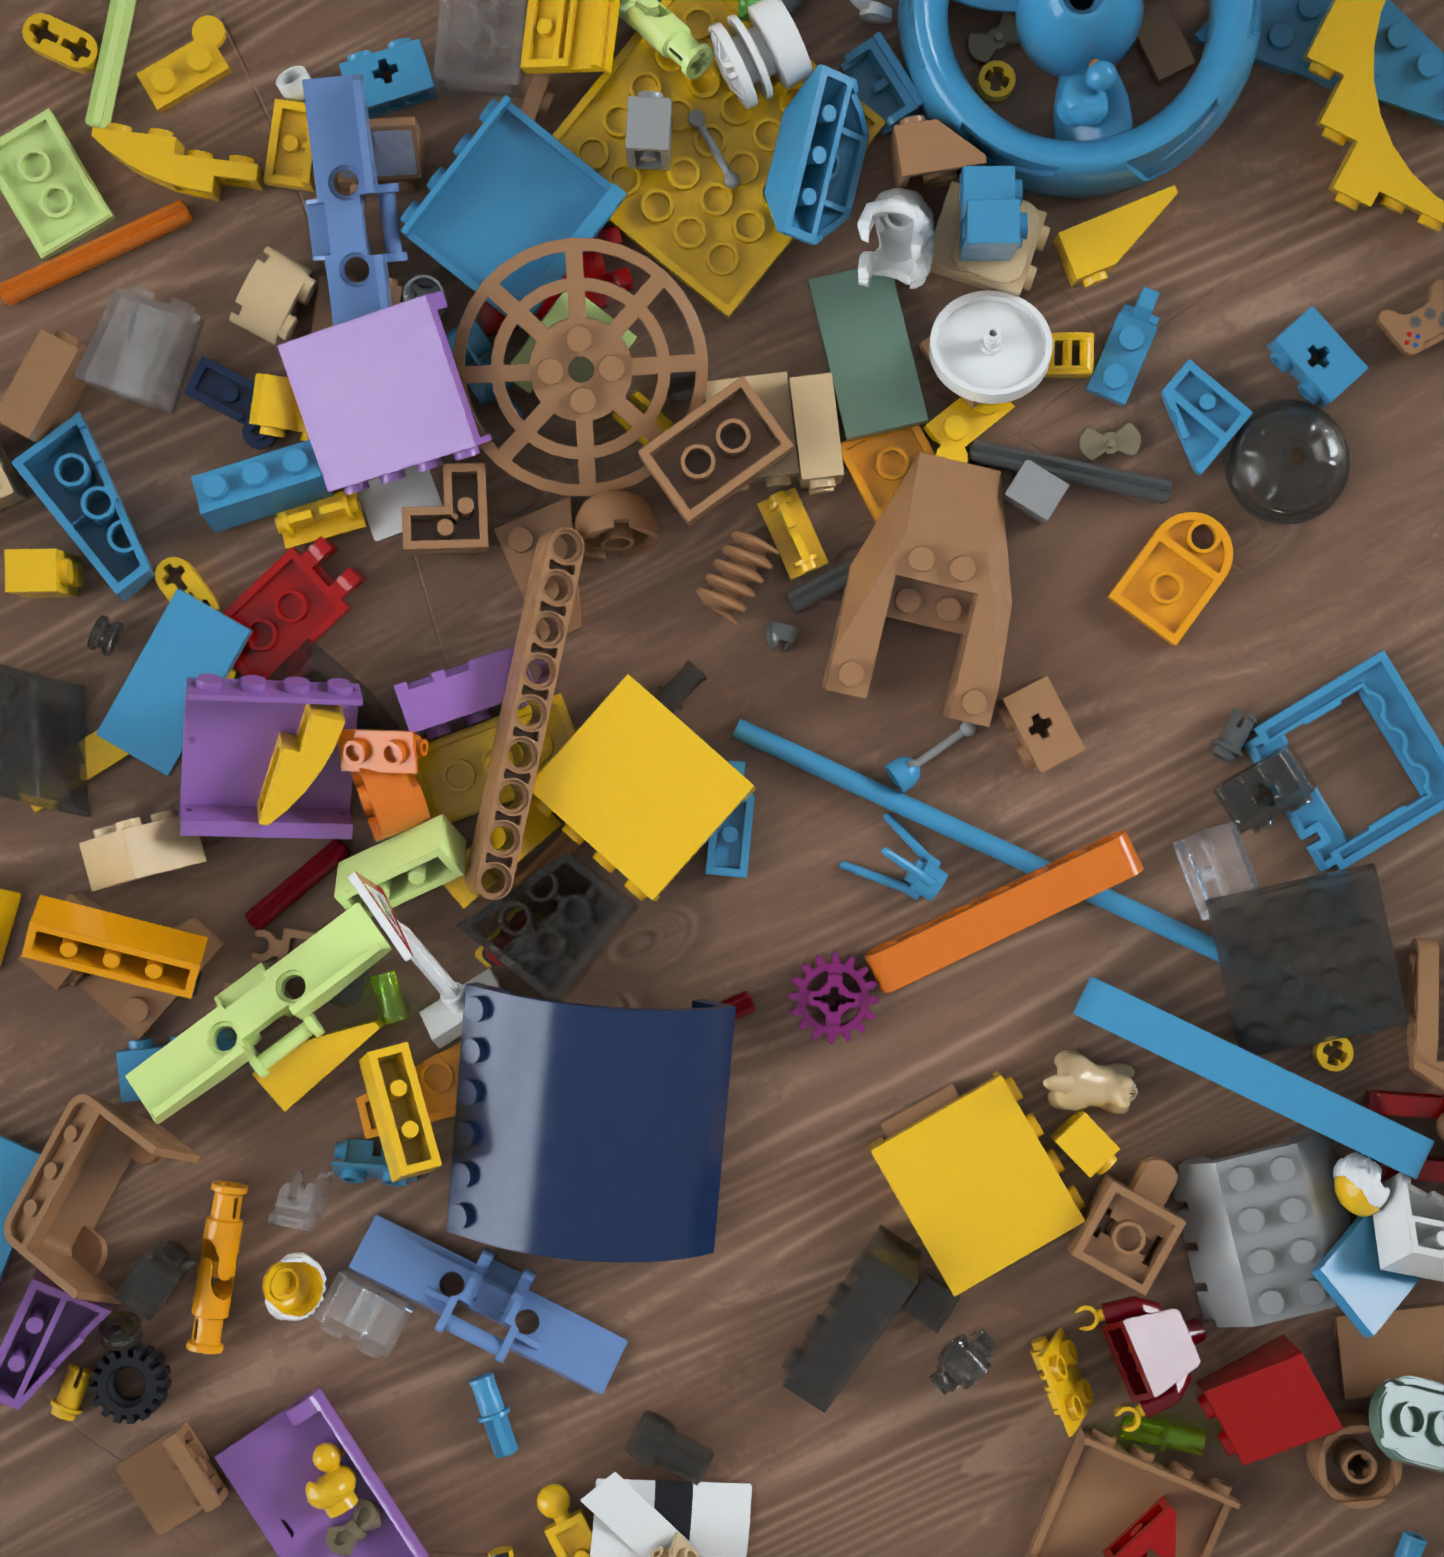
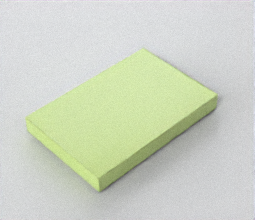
M49 108L0 137V190L44 261L116 219L55 115Z

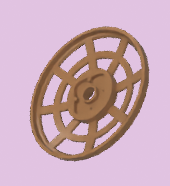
M566 238L547 241L525 249L502 263L482 282L468 302L458 325L453 347V358L479 436H484L486 433L478 422L469 400L467 384L492 383L499 408L508 423L515 429L499 449L491 440L480 444L479 447L496 465L517 480L539 490L565 496H594L604 491L622 490L641 482L651 475L644 465L625 476L611 481L596 483L595 458L605 457L621 451L641 436L651 442L664 433L653 422L658 417L666 400L670 385V373L696 371L695 387L686 416L703 404L707 390L708 355L705 336L697 313L684 291L664 269L645 255L624 245L601 239ZM582 251L599 252L621 258L641 268L650 277L635 295L610 282L594 278H584ZM565 252L567 279L556 280L540 286L520 301L500 285L506 277L527 263L550 254ZM663 288L671 295L685 317L693 340L695 354L669 355L664 333L654 315L647 308ZM585 291L607 295L620 301L625 306L609 325L598 319L586 317ZM568 292L569 318L558 321L549 328L529 311L533 306L546 298ZM489 297L507 314L494 341L491 365L465 366V354L470 330L481 306ZM637 318L643 322L651 335L657 356L631 358L629 349L622 336ZM518 324L537 341L531 353L530 363L504 365L507 343ZM576 357H586L593 364V374L586 381H576L569 375L568 366ZM658 374L654 396L648 409L643 414L625 398L631 385L632 375ZM531 381L533 390L541 402L525 420L519 416L512 405L505 382ZM614 410L632 426V428L616 439L594 445L593 420L604 417ZM553 414L567 420L576 421L577 446L556 443L537 432ZM528 442L551 455L578 459L579 484H568L542 478L521 468L512 459Z

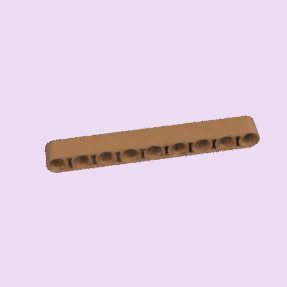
M569 527L545 532L539 538L536 545L471 846L465 883L473 895L489 900L504 898L513 886L585 551L583 537L577 530ZM558 536L563 538L568 546L567 554L563 559L558 557L553 549V543ZM549 577L554 579L559 587V593L554 600L549 599L544 591L545 582ZM540 619L545 620L550 627L549 637L544 642L537 637L535 632L536 624ZM532 660L536 661L541 668V676L536 683L531 682L526 674V668ZM523 702H527L532 709L531 720L525 725L520 722L517 716V710ZM515 743L519 744L523 750V759L517 766H514L508 758L510 747ZM510 785L515 793L514 801L509 807L505 808L499 800V794L504 786ZM500 826L506 834V840L500 848L495 849L490 842V836L492 831ZM492 868L496 873L497 882L491 890L485 891L481 884V878L486 870Z

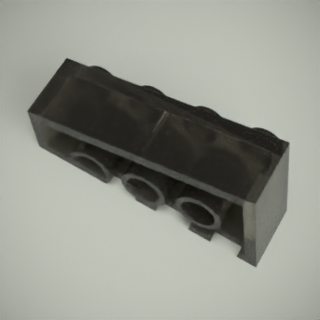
M880 1225L865 1249L856 1257L843 1282L840 1281L832 1291L827 1301L828 1306L822 1315L816 1314L805 1331L807 1338L799 1348L795 1345L788 1353L782 1365L786 1369L782 1386L825 1413L916 1287L922 1252Z

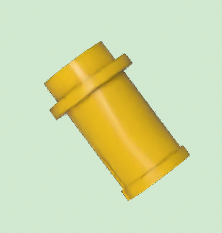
M73 1363L68 1365V1370L57 1398H52L50 1404L53 1406L51 1410L52 1415L63 1420L74 1421L76 1415L82 1414L83 1408L81 1403L91 1381L90 1377L93 1372L91 1369L84 1367L79 1381L75 1383L80 1365Z

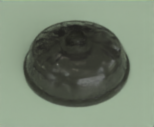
M1277 400L1254 409L1252 415L1227 443L1225 450V475L1234 497L1252 515L1275 524H1298L1314 519L1327 511L1341 495L1350 469L1348 444L1340 427L1326 412L1303 401ZM1292 450H1298L1302 454L1303 460L1300 465H1295L1290 461L1289 454Z

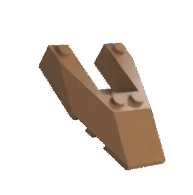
M922 452L918 453L849 567L821 688L867 699L886 617L961 634L942 716L990 727L1000 685L1012 608L1001 471Z

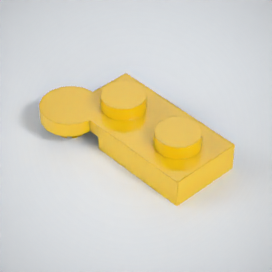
M205 15L197 19L192 27L194 39L192 42L137 73L139 80L160 114L232 73L218 49L224 44L226 39V29L218 18Z
M960 397L927 423L923 430L934 443L939 444L935 456L967 463L968 453L965 447L1015 406L1011 401L998 404L980 403L971 409Z

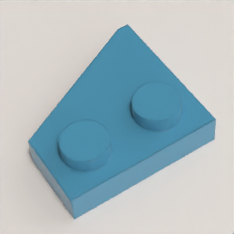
M1190 359L1184 363L1160 392L1193 472L1198 476L1205 471L1253 413Z

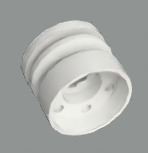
M759 0L748 6L751 27L748 29L736 15L728 16L727 23L732 37H730L720 22H716L708 27L714 49V58L727 86L737 95L746 109L758 105L754 85L764 99L768 100L773 97L770 76L775 75L784 88L789 89L807 80L813 72L804 42L791 15L781 0Z

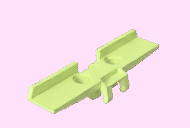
M357 902L270 967L266 962H261L215 996L214 1000L218 1007L125 1075V1077L156 1124L166 1120L224 1080L246 1062H249L255 1072L264 1079L271 1074L269 1070L271 1066L311 1036L315 1035L319 1038L325 1033L313 1012L346 988L389 953L392 948L362 905ZM302 977L306 984L305 992L301 997L292 999L285 986L291 978ZM285 1015L291 1018L294 1015L303 1020L301 1024L261 1054L255 1049L254 1046L263 1039L260 1032L279 1017ZM225 1028H233L237 1034L235 1045L230 1050L221 1051L217 1046L218 1034Z

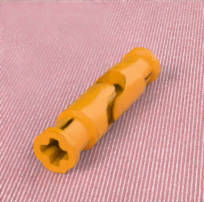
M216 1180L211 1183V1190L214 1191L211 1215L206 1216L203 1232L202 1253L191 1313L195 1315L192 1337L188 1339L186 1349L192 1352L221 1354L224 1344L221 1343L224 1319L229 1317L236 1259L239 1253L243 1220L240 1219L243 1195L248 1193L249 1187L243 1183L226 1180ZM211 1277L218 1278V1281L212 1287Z

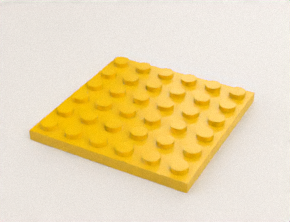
M661 0L660 3L666 9H669L690 28L691 35L699 43L708 44L713 51V45L708 32L709 26L720 22L730 37H732L727 17L732 14L738 17V0ZM742 21L747 29L751 27L750 22ZM636 31L614 58L612 72L609 74L603 72L552 136L609 183L613 184L614 182L627 193L625 200L608 222L614 227L619 226L622 234L729 319L794 239L777 232L764 190L783 112L806 80L786 89L775 75H772L770 80L773 88V97L768 100L764 99L754 85L758 105L746 109L737 95L727 86L715 58L703 75L690 80L684 75L681 70L682 67L672 58L663 57ZM810 60L812 69L814 71L818 65H816L812 60ZM656 91L662 93L663 98H671L673 128L670 171L628 168L625 149L628 96H638V92ZM860 100L869 133L868 148L885 127L886 122ZM693 110H700L704 113L706 128L731 171L740 176V184L736 188H728L725 185V175L698 129L690 126L688 116Z

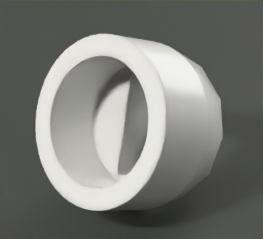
M293 66L278 76L276 85L287 100L305 102L302 80L311 79L304 66Z

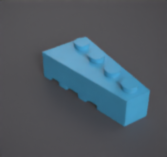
M80 412L76 413L11 462L122 602H125L155 579V572L89 426Z

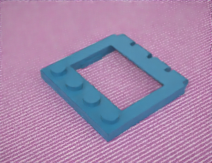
M1384 650L1378 651L1254 726L1252 731L1255 736L1247 740L1243 745L1257 769L1264 767L1270 762L1273 763L1275 768L1263 774L1262 777L1279 805L1291 798L1295 799L1296 803L1284 810V813L1299 838L1303 840L1314 833L1317 835L1318 838L1305 847L1320 872L1334 865L1338 870L1342 871L1444 809V747ZM1357 691L1420 794V797L1406 805L1399 806L1369 824L1365 830L1348 839L1284 734L1303 723L1304 725L1309 724L1342 704V699Z

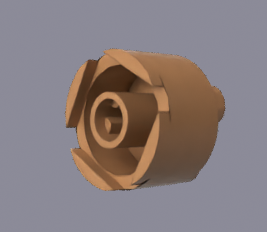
M1354 1412L1337 1413L1336 1416L1343 1428L1307 1443L1306 1459L1309 1470L1325 1492L1340 1504L1352 1509L1376 1507L1387 1499L1386 1496L1400 1482L1402 1463L1390 1459L1379 1449L1373 1439L1368 1417ZM1353 1459V1465L1349 1466L1348 1462Z

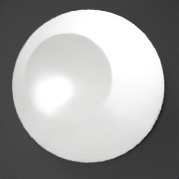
M985 290L963 295L950 302L939 313L931 330L929 355L936 375L951 391L971 401L998 404L1019 399L1038 386L1048 370L1053 341L1045 318L1032 304L1010 293Z

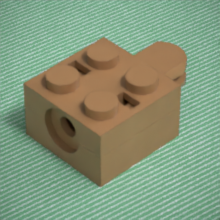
M1147 1156L1140 1161L1128 1185L1105 1173L1082 1214L1085 1222L1074 1228L1065 1244L1070 1254L1146 1296L1187 1223L1178 1213L1164 1206L1178 1180V1174L1174 1167L1161 1157Z

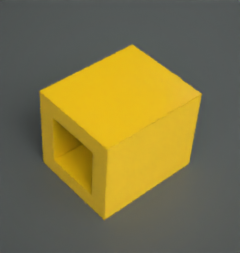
M1082 1109L1075 1111L1050 1135L1089 1178L1095 1173L1102 1175L1109 1170L1117 1160L1115 1154L1120 1150Z

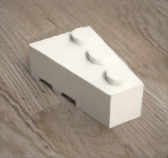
M1400 1172L1382 1183L1384 1187L1387 1186L1389 1188L1390 1194L1379 1212L1373 1214L1380 1270L1444 1282V1196L1435 1191L1430 1193L1422 1191L1411 1184L1410 1177Z

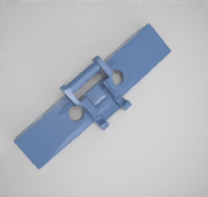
M363 74L302 80L317 199L305 200L306 214H308L312 261L325 260L333 326L392 306L387 262L408 260L407 252H402L395 192H400L399 183L378 184ZM344 170L352 171L359 181L356 192L349 196L340 194L335 186L337 175ZM366 195H379L386 254L373 255L371 242H368L364 208H367ZM354 257L364 259L369 266V275L362 282L352 281L346 273V265Z
M375 1215L348 1267L351 1271L440 1315L434 1330L442 1333L444 1329L496 1355L495 1360L503 1363L510 1350L596 1394L603 1395L628 1340L530 1291L529 1288L537 1273L528 1268H525L524 1272L521 1273L493 1259L496 1252L486 1247L476 1264L393 1222ZM454 1273L462 1278L464 1288L460 1294L448 1297L440 1290L439 1283L444 1275ZM456 1303L509 1329L504 1339L502 1340L452 1315L451 1313ZM525 1310L533 1312L538 1318L536 1331L528 1335L521 1334L515 1323L516 1315Z

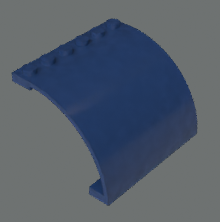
M478 982L466 984L446 1231L511 1251L579 1261L657 1262L686 1259L714 1253L736 1006L707 999L692 1000V1008L608 1007L529 997L510 993L506 989Z

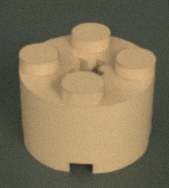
M267 246L263 252L269 258L265 263L259 259L254 263L235 301L242 305L240 314L237 315L231 312L229 321L276 346L281 340L284 342L292 340L300 323L295 315L301 303L307 307L310 305L317 292L318 284L316 283L317 280L313 279L314 270Z

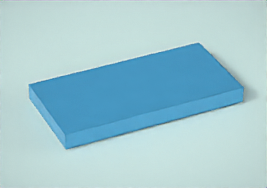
M177 589L96 735L161 773L172 776L182 758L186 677L197 678L199 674L211 673L226 679L253 630L184 590Z

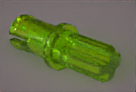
M1125 1415L1122 1418L1120 1437L1123 1439L1158 1446V1451L1162 1452L1165 1449H1170L1197 1456H1202L1206 1439L1205 1429L1169 1423L1168 1418H1163L1162 1422L1141 1418L1139 1427L1135 1431L1128 1432L1124 1431L1122 1426L1131 1423L1134 1416Z

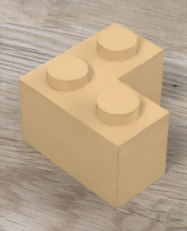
M175 809L150 815L151 823L142 824L140 817L93 830L95 838L79 843L92 892L206 862L200 836H180L179 816H177Z

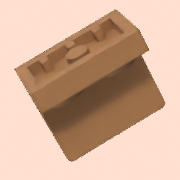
M187 1420L124 1459L116 1466V1471L158 1536H162L203 1509L206 1514L223 1503L231 1491Z

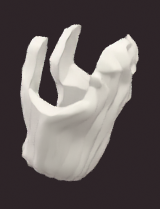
M893 188L879 193L875 201L866 204L857 223L861 240L869 243V235L874 223L879 239V247L875 252L865 251L860 255L858 283L859 285L869 287L871 276L878 275L897 279L906 285H910V289H916L925 283L926 277L930 273L934 256V241L932 238L934 236V221L932 210L917 191L905 188Z

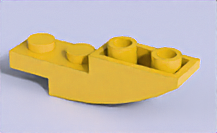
M108 123L106 129L92 127V136L118 161L153 183L175 192L220 202L222 186L255 190L264 189V172L258 164H254L255 160L253 158L242 155H230L229 161L213 159V154L200 150H188L187 155H184L185 147L176 137H173L174 133L159 128H149L148 134L132 132L131 127L117 123Z

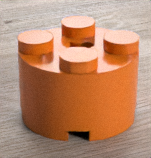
M358 767L360 772L350 771L366 818L370 817L367 820L375 842L398 835L431 819L421 786L418 784L415 774L384 773Z

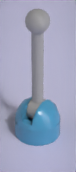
M963 721L958 731L916 760L905 756L895 758L884 766L885 771L901 793L906 792L919 780L920 766L963 736L974 735L977 730L976 724Z

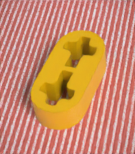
M45 13L33 14L25 21L22 29L23 38L27 45L38 55L78 73L85 74L96 70L100 46L90 34ZM48 25V30L58 38L57 43L48 39H42L39 44V39L35 36V32L37 29L44 31ZM86 43V48L91 53L88 58L81 56L77 62V57L67 49V46L71 44L77 48H82Z
M168 557L157 565L155 581L169 602L176 590L181 588L174 583L167 584L166 580L170 577L168 569L170 567L178 570L184 568L185 572L181 575V579L188 587L185 592L204 603L209 602L211 607L221 612V606L217 598L188 561L178 557Z

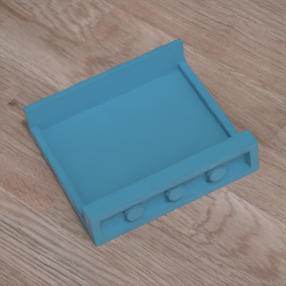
M507 95L500 102L493 99L479 116V120L483 124L475 135L472 136L466 133L452 152L457 156L447 170L441 166L434 173L426 185L431 191L420 204L414 200L400 218V221L405 224L400 230L401 233L474 292L502 263L525 249L547 241L566 238L594 239L627 195L614 182L613 184L609 183L511 103V98ZM565 252L550 254L527 263L506 277L500 285L518 301L522 300L527 294L540 286L564 278L566 275ZM489 297L486 299V302L507 317V314ZM547 298L533 306L529 311L535 315Z

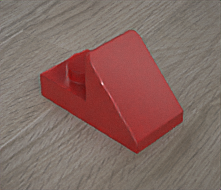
M1162 1495L1103 1550L1105 1557H1147V1551L1150 1548L1159 1557H1175L1176 1512L1169 1500Z

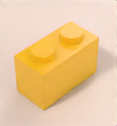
M56 548L4 549L5 592L26 598L78 597V587H82L84 583V570L82 563L77 562L76 555Z

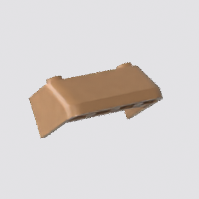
M86 1094L77 1095L71 1099L9 1211L4 1223L5 1239L10 1246L72 1298L121 1304L124 1296L98 1276L106 1262L108 1252L106 1241L94 1230L99 1218L132 1159L144 1165L155 1164L162 1157L197 1164L201 1156L162 1126L99 1097Z

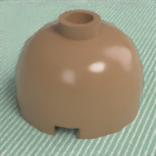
M625 488L622 490L604 491L590 496L583 502L575 518V530L580 533L585 543V557L607 560L606 552L623 551L621 559H629L644 555L655 549L657 539L659 540L654 509L647 499Z

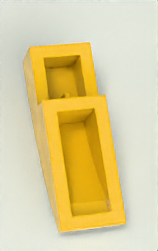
M306 704L297 735L280 731L257 803L259 824L268 826L286 812L306 792L322 771L337 744L345 724L341 705Z

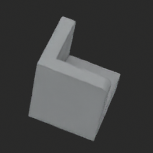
M1026 460L1008 489L1003 493V501L1043 525L1048 521L1070 485L1031 460Z

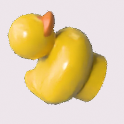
M323 1442L315 1448L312 1460L318 1470L327 1473L319 1477L314 1483L309 1481L306 1484L305 1492L308 1503L312 1507L320 1510L325 1509L329 1518H335L351 1509L359 1501L354 1492L357 1477L351 1467L340 1464L341 1458L346 1452L345 1449H340L331 1442Z

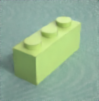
M443 814L338 862L334 898L346 910L359 902L371 918L374 915L348 879L350 874L356 871L380 886L385 892L391 908L463 876L465 870L466 839Z

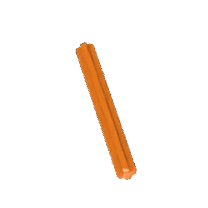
M178 200L0 283V297L5 304L12 306L185 226L192 221L189 208L182 200Z

